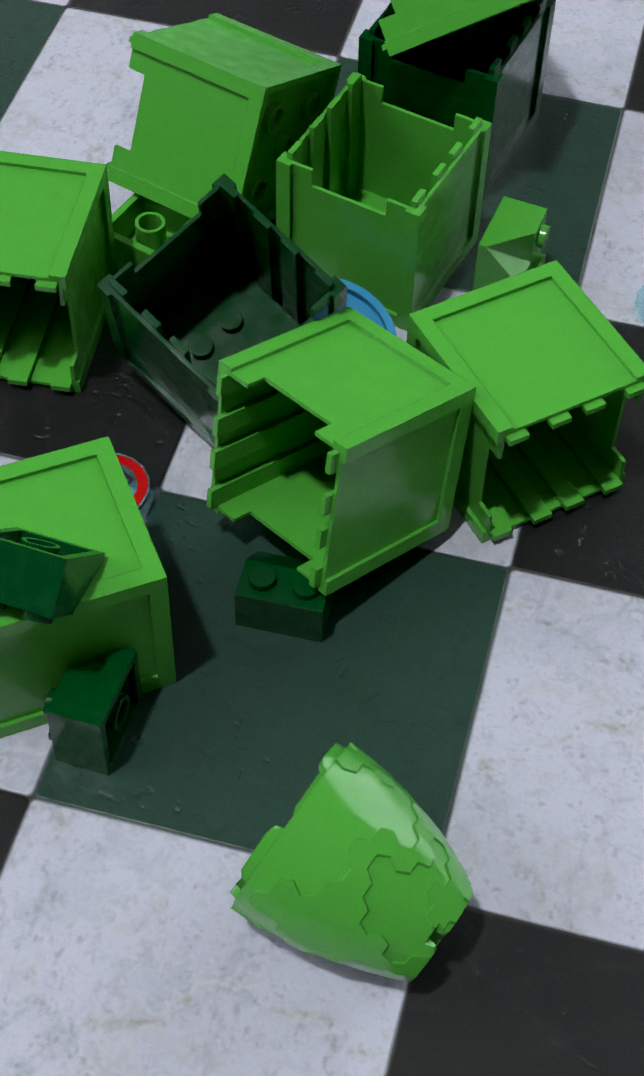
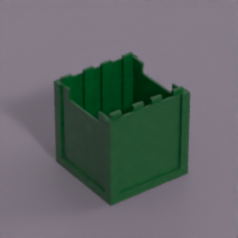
M534 0L393 56H389L387 50H382L381 45L385 44V38L378 22L380 19L395 14L390 2L370 29H365L359 36L357 72L366 76L367 80L384 86L383 102L453 128L456 113L472 119L479 117L492 123L483 199L539 117L556 0Z
M225 173L212 183V190L198 201L199 213L134 269L133 263L129 261L115 275L111 276L108 274L96 285L117 355L213 448H215V437L212 435L214 416H217L219 396L216 395L219 360L346 308L347 286L335 275L330 277L237 191L236 183Z

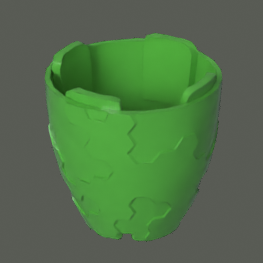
M352 742L346 748L335 743L318 764L320 773L296 805L293 817L285 828L275 825L267 831L242 867V878L230 891L235 898L231 909L271 935H277L284 939L285 943L315 957L320 956L331 962L344 964L386 978L411 982L436 952L437 945L441 939L450 932L473 896L471 882L439 828L395 778Z

